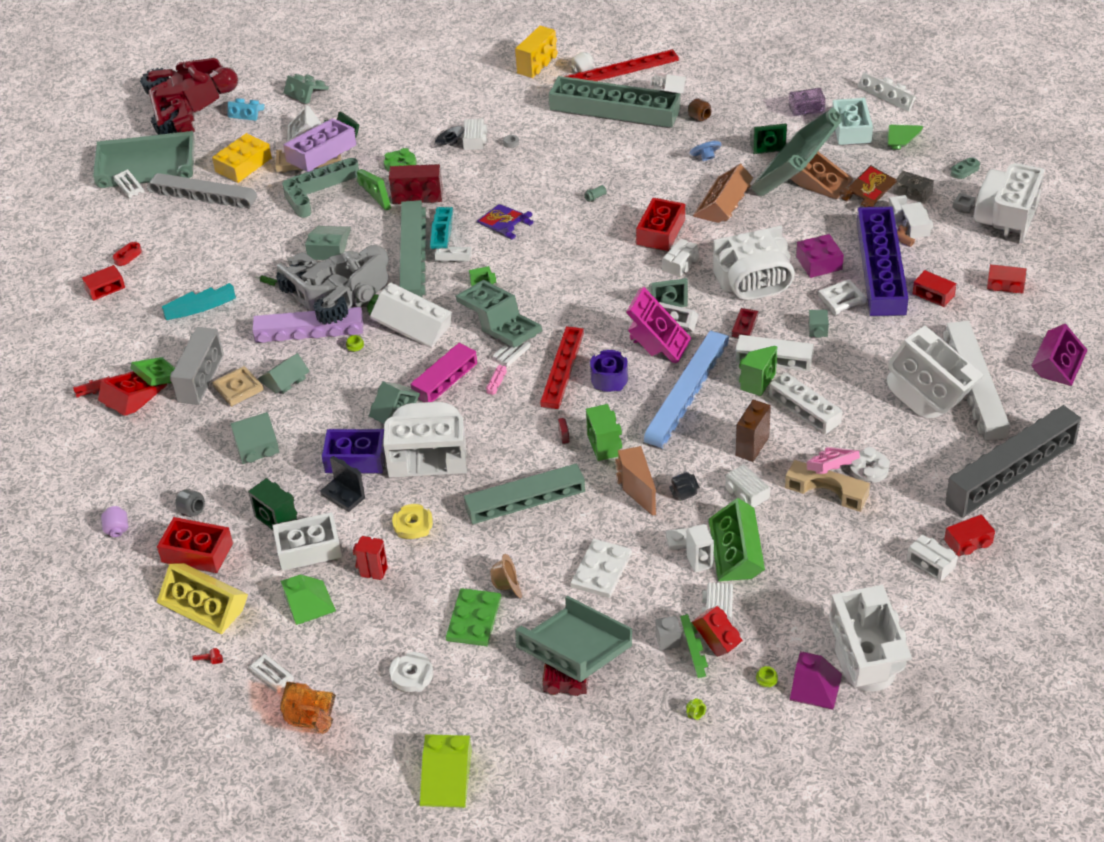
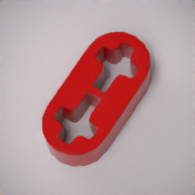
M130 242L113 255L115 265L124 266L142 253L140 243Z

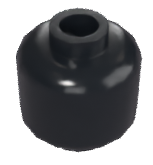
M683 472L672 477V485L669 486L673 497L677 496L681 501L697 495V489L700 488L695 475L689 472Z

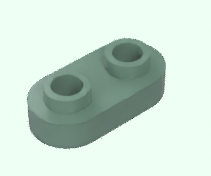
M970 157L952 166L951 176L956 179L968 177L979 170L980 161Z

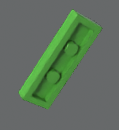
M682 615L680 619L697 677H706L704 668L708 667L705 655H700L699 652L703 650L700 638L695 639V634H698V631L690 622L689 615Z

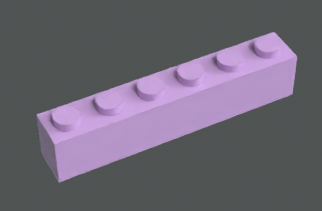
M350 308L347 317L343 318L342 321L337 320L338 323L335 324L334 322L328 324V322L326 324L319 323L315 311L254 316L253 334L255 343L363 334L362 308Z

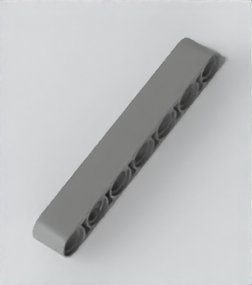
M160 173L155 174L147 185L150 193H158L165 196L172 195V197L177 198L184 197L195 201L202 200V202L207 203L214 202L226 206L232 205V207L238 208L245 207L250 209L257 198V193L251 188Z

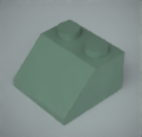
M687 278L653 282L648 285V291L658 302L678 307H688Z
M296 353L257 378V380L274 393L280 391L285 393L292 388V383L296 381L298 384L306 379L305 374L310 372L300 355Z
M268 412L230 423L242 464L252 463L258 459L280 453Z

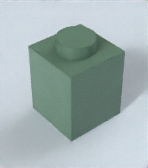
M809 310V337H828V310Z

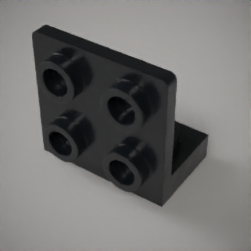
M332 456L330 462L334 479L322 488L320 493L325 498L350 512L365 499L362 474L357 468L346 464L344 460Z

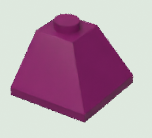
M800 651L790 700L834 710L842 673L823 656Z

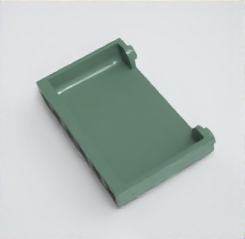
M831 107L794 133L752 184L751 188L759 196H764L802 171L841 123L840 113L834 107Z
M193 131L97 141L93 173L96 186L99 188L119 186L113 176L126 170L130 171L139 184L149 183L157 173L191 178L194 167L195 137ZM125 175V178L132 185V181L127 177V175Z

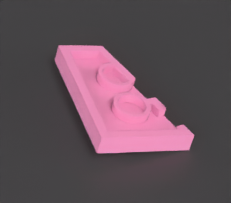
M826 447L825 451L819 452V456H814L807 461V470L815 471L816 474H825L830 469H839L840 465L852 464V461L859 459V450Z

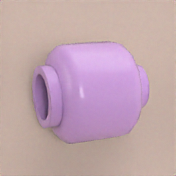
M112 506L102 513V530L105 534L111 537H119L128 530V517L125 510L118 506Z

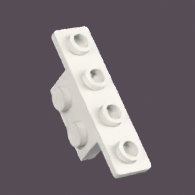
M863 73L858 84V88L906 111L911 110L916 98L910 94L911 91L905 89V85L900 83L894 84L893 80L887 77L879 79Z

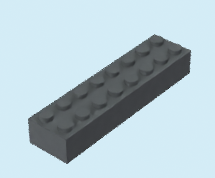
M1062 405L1058 409H1053L1047 416L1039 418L1031 426L1025 427L1017 435L1011 436L1003 444L997 445L989 453L981 455L978 460L967 464L964 469L953 473L949 477L945 504L962 518L972 513L1076 445L1081 417Z

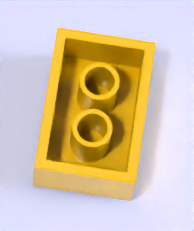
M540 25L515 48L517 74L534 78L545 66H548L552 59L557 57L556 30Z
M245 133L212 157L215 172L237 183L272 159L269 143L248 133Z

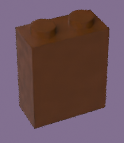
M754 399L751 401L736 424V457L754 462L770 436L771 405Z

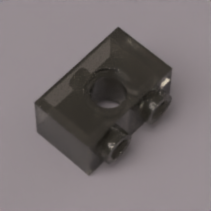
M902 171L896 178L897 182L894 184L893 194L906 195L908 199L925 204L933 193L934 180Z

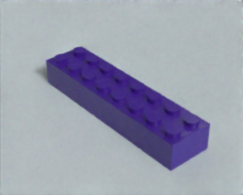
M858 207L856 224L870 316L907 315L909 298L893 207Z

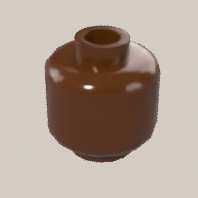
M696 98L689 103L688 115L691 118L702 122L711 116L712 109L709 102Z

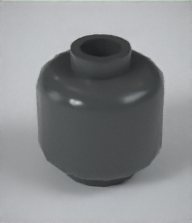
M184 489L177 495L175 506L182 514L197 516L205 507V499L200 492Z

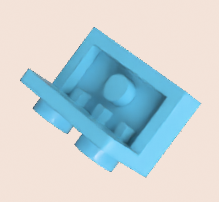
M235 98L233 101H228L227 116L256 121L258 119V111L264 110L265 104L259 103V100L247 102L244 98Z

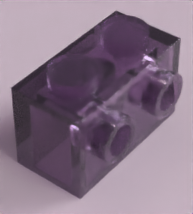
M821 87L789 92V107L793 116L825 112L826 98Z

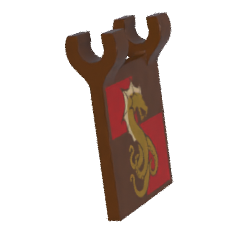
M870 165L849 187L843 188L840 191V194L843 195L841 199L847 202L854 194L864 200L860 204L862 207H873L897 182V179Z

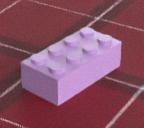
M332 118L283 144L286 162L307 172L312 171L319 165L325 164L328 160L356 146L354 128Z

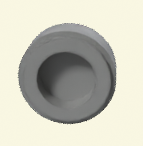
M507 135L503 138V145L507 148H515L519 145V138L515 135Z

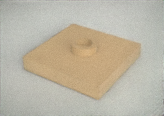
M245 366L212 382L213 387L231 407L264 390L263 385Z

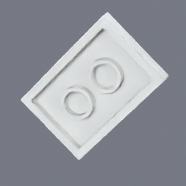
M593 539L571 581V587L610 598L632 554V549Z

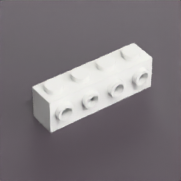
M785 372L770 383V397L825 435L841 424L842 410L811 390L808 386L799 382L795 377Z

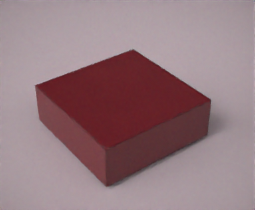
M559 418L558 431L562 444H568L570 440L566 419Z

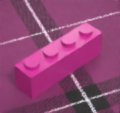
M459 342L430 368L426 369L417 379H414L410 385L412 390L420 393L418 400L424 403L435 401L477 364L476 351Z

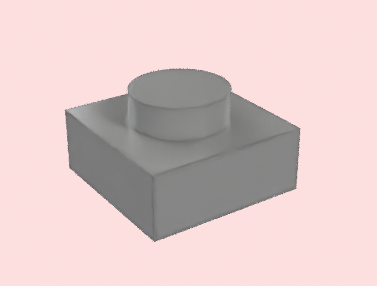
M959 193L953 202L952 208L969 213L975 204L976 198Z

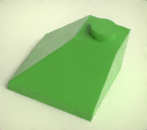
M889 124L888 147H891L893 150H901V147H905L921 134L923 126Z
M300 574L281 581L284 597L296 625L336 612L322 580Z

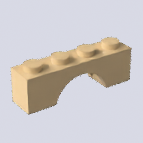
M797 460L793 461L785 477L786 489L804 494L814 488H826L832 490L840 497L843 507L859 512L862 511L869 497L870 483L829 470L825 474H816L815 471L807 470V463Z

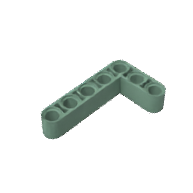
M347 158L284 180L282 183L284 196L297 216L305 218L311 215L312 211L308 194L358 177L356 172L359 170L358 160L356 158Z

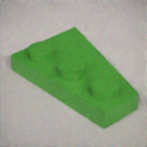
M364 169L356 171L358 184L385 211L392 209L383 179Z

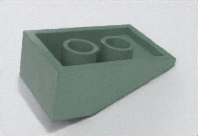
M317 226L308 234L305 244L307 255L314 260H326L331 256L343 254L351 226Z

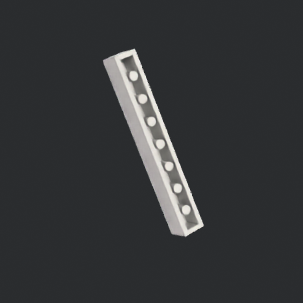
M970 322L947 323L946 331L943 332L944 341L948 342L951 348L984 375L972 386V389L967 394L968 406L973 408V419L978 422V433L983 435L984 440L1008 438L1010 424Z

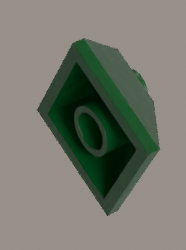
M787 123L753 127L750 130V145L753 154L780 152L786 144Z

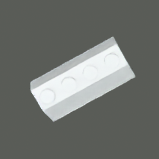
M390 282L380 293L370 319L432 348L450 327L452 312Z

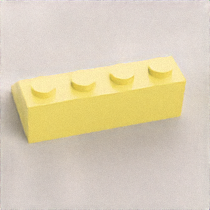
M169 564L157 603L222 634L243 611L248 594L186 564Z

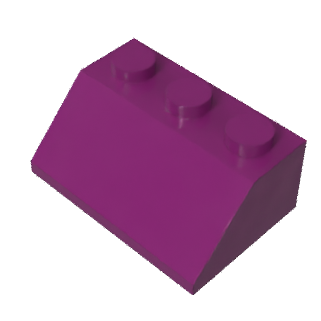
M1065 323L1047 331L1031 366L1041 378L1072 386L1088 350Z

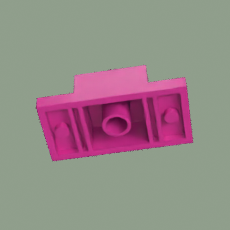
M645 287L640 288L626 311L633 320L628 329L631 341L634 340L633 343L639 342L651 356L663 352L672 363H678L691 337Z

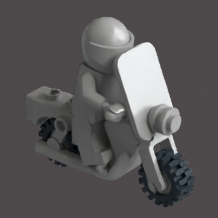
M369 245L359 253L345 251L343 254L331 256L329 259L319 263L306 253L301 252L288 258L289 267H285L281 263L277 265L276 279L281 292L291 294L310 311H315L319 323L326 324L328 322V324L334 322L335 324L338 323L337 320L342 321L343 318L347 317L352 303L357 307H361L386 285L388 281L386 267L389 257L385 249L377 245Z

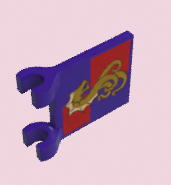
M498 204L477 220V223L498 231L505 237L513 240L516 234H513L512 231L515 230L514 226L522 221L530 226L534 223V220L529 219L533 216L530 211L522 213Z

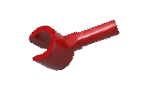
M217 648L211 649L207 654L194 655L192 657L193 661L210 659L213 665L223 662V657Z

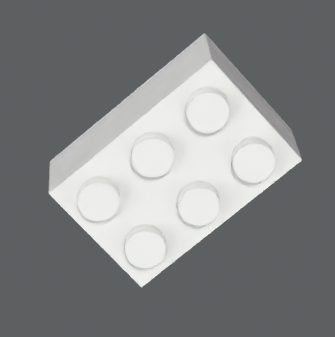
M333 512L273 525L282 571L342 558Z

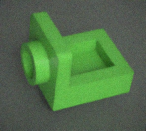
M490 266L469 270L471 287L482 280L493 285L496 283L495 273L491 272Z

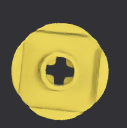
M420 504L405 505L401 507V511L397 514L396 512L392 517L393 529L400 538L417 539L427 536L433 526L432 513L429 509L428 511L424 509Z

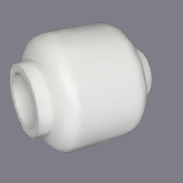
M580 52L571 59V69L574 73L591 70L594 60L588 52Z

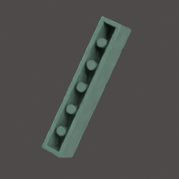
M576 463L464 495L465 509L473 525L585 492V479Z

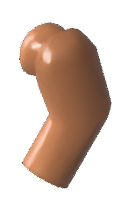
M899 225L897 230L899 242L911 247L915 243V239L907 236L906 231L908 229L906 226Z

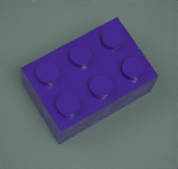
M327 429L322 452L324 472L333 473L330 458L335 456L338 459L344 460L349 466L357 468L361 473H383L385 462L384 429Z

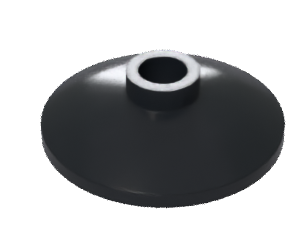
M455 126L444 131L435 139L436 145H455L458 142L457 139L464 133V127Z

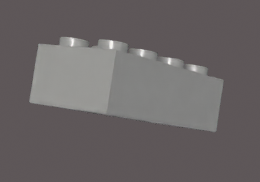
M196 327L194 333L191 334L188 345L184 347L183 354L178 359L177 366L170 375V381L173 383L174 394L177 397L178 403L200 404L224 356L218 329Z

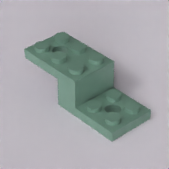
M485 280L455 296L458 303L478 313L483 332L514 348L543 331L541 324L519 314L515 295Z

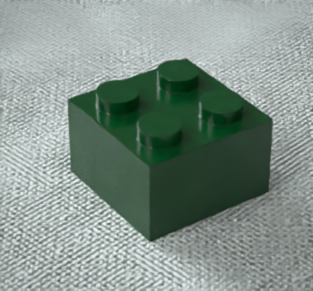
M265 478L248 491L254 517L272 531L273 525L298 520V513L294 506V497L291 493L282 490L276 482H271Z

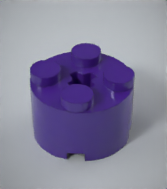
M603 350L600 351L599 355L592 356L590 360L591 383L594 388L605 392L621 391L627 384L628 360L621 355V352Z

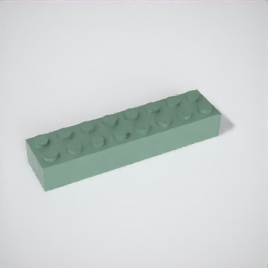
M558 76L549 92L550 110L672 128L681 109V93Z

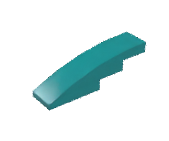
M436 207L434 222H432L430 249L448 248L452 229L453 207Z
M228 283L216 290L210 287L198 294L191 291L163 305L165 320L182 318L223 305L236 299L234 286Z

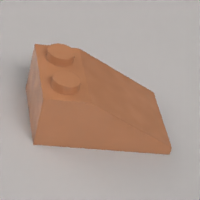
M819 151L802 171L790 178L802 188L836 200L841 195L840 191L846 188L853 180V178Z
M642 447L618 450V459H615L616 468L619 471L616 473L617 483L621 484L623 491L651 515H656V488Z

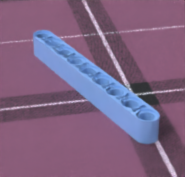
M710 331L647 428L644 435V443L664 448L662 447L663 444L667 443L672 434L670 433L676 429L679 419L687 411V406H690L694 400L695 393L699 392L702 382H705L710 374V369L714 368L717 358L721 357L724 347H727L729 342L728 335L715 331Z

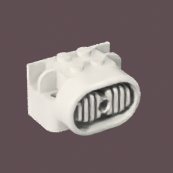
M1016 163L1009 165L1006 172L990 169L978 194L974 220L978 223L992 225L996 229L1005 230L1004 236H1009L1010 232L1019 233V243L1023 244L1039 204L1045 169Z
M782 226L714 240L713 272L724 291L734 292L737 297L744 300H753L779 294L791 285L795 271L790 263V253L787 250L788 243L782 237Z
M925 325L905 339L889 360L888 367L890 372L887 376V384L894 395L915 413L924 418H934L947 413L970 392L972 386L984 375Z
M444 402L410 403L399 407L393 416L385 421L384 450L389 478L467 473L463 417L454 406Z
M878 585L832 595L829 618L836 638L835 652L845 678L852 686L863 691L875 692L887 688L894 681L896 673H900L905 669L906 661L912 660V656L906 644L905 631L903 628L900 629L898 624V613L892 609L884 586Z

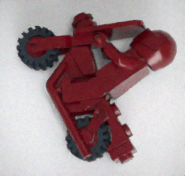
M216 58L179 62L176 64V71L173 69L163 70V68L159 69V67L155 70L152 68L151 71H146L147 74H143V77L140 78V83L145 93L150 95L154 110V117H151V123L158 135L170 134L173 131H178V133L193 131L194 133L193 121L195 119L192 112L194 111L195 113L219 99V94L234 91L238 85L237 73L229 67H223Z

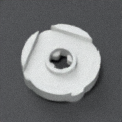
M872 447L859 451L860 458L849 464L850 473L854 478L865 482L872 481V483L885 479L890 467V461L887 457ZM866 464H871V465H873V468H871V467H867V468H866Z
M408 652L406 656L401 658L398 656L390 665L389 672L392 685L401 691L420 692L433 678V667L429 662V658L419 652ZM412 669L415 670L414 674L407 673V671L411 672Z

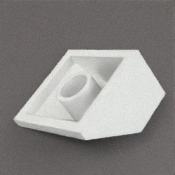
M308 105L288 125L287 142L322 124Z

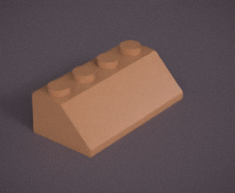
M740 163L718 176L693 214V217L716 223L729 220L732 217V211L738 207V202L745 196L744 192L750 188V183L753 179L752 175Z

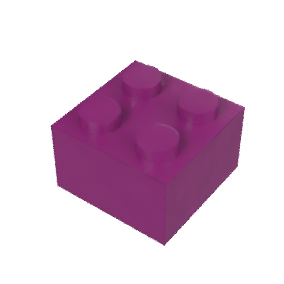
M830 234L797 241L796 258L809 278L843 270L844 254Z

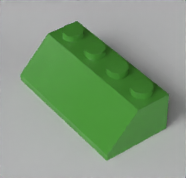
M736 498L709 518L711 537L714 540V559L718 581L753 579L765 570L755 508Z

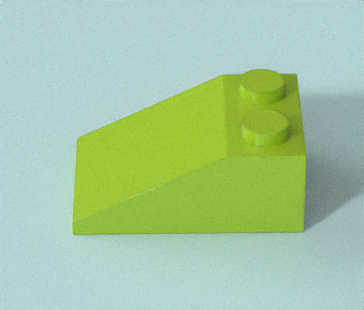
M425 734L422 754L420 806L466 807L472 755L470 735Z

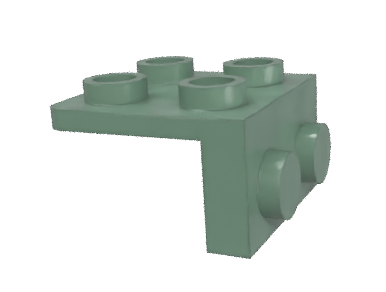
M300 74L288 75L283 93L308 104L313 89L328 90L329 86L325 85L324 81L315 80L314 76L305 74V76Z

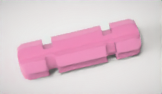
M497 366L486 387L487 394H496L497 388H499L504 378L503 376L507 372L506 366Z

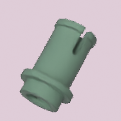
M600 185L592 190L588 189L584 196L588 202H594L596 198L606 195L607 190L604 185Z

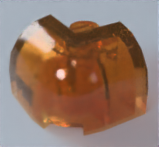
M286 682L280 703V711L284 720L292 728L303 732L325 734L330 729L334 720L331 717V712L336 695L333 692L313 690L307 684Z

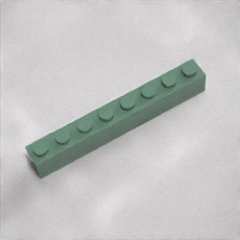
M422 200L401 202L399 286L420 297L426 295L424 284L426 283V276L423 273L426 272V264L423 262L426 261V218H423L426 217V207H422Z

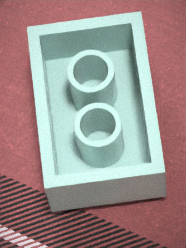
M866 99L833 100L832 107L841 115V123L835 129L838 144L872 143L873 125Z

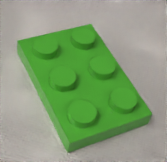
M460 588L446 634V641L488 646L501 601V593Z

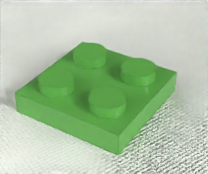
M163 357L131 362L130 369L150 386H157L159 384L172 383L170 375L175 367Z

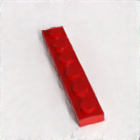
M565 327L540 401L541 407L560 408L584 335V328Z

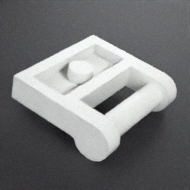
M849 279L818 291V297L830 308L834 315L867 302L865 295ZM855 297L854 299H851V300L846 301V302H844V303H841V304H839V305L837 304V303H839V302H841V301H844V300H846V299Z

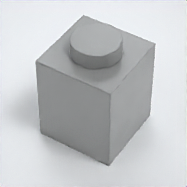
M677 616L655 619V634L660 651L681 647V630Z

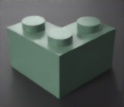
M382 381L368 416L385 424V421L392 417L399 407L416 403L420 393L401 384Z

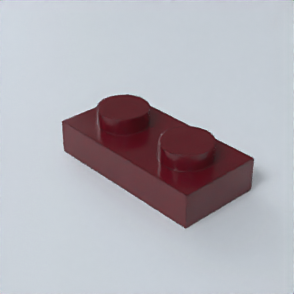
M740 308L732 330V337L739 338V335H752L758 318L757 310Z

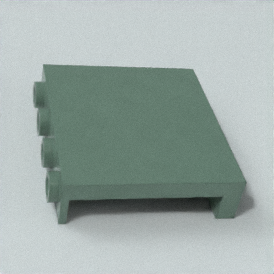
M569 596L565 597V608L534 629L529 630L523 626L515 629L517 648L579 682H582L632 646V628Z

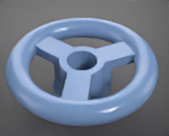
M710 141L700 144L690 150V155L698 156L701 154L702 161L715 158L714 151L718 150L722 143L720 141Z

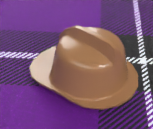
M505 553L502 555V560L495 563L490 570L492 584L498 590L512 589L519 598H522L515 566L509 555Z

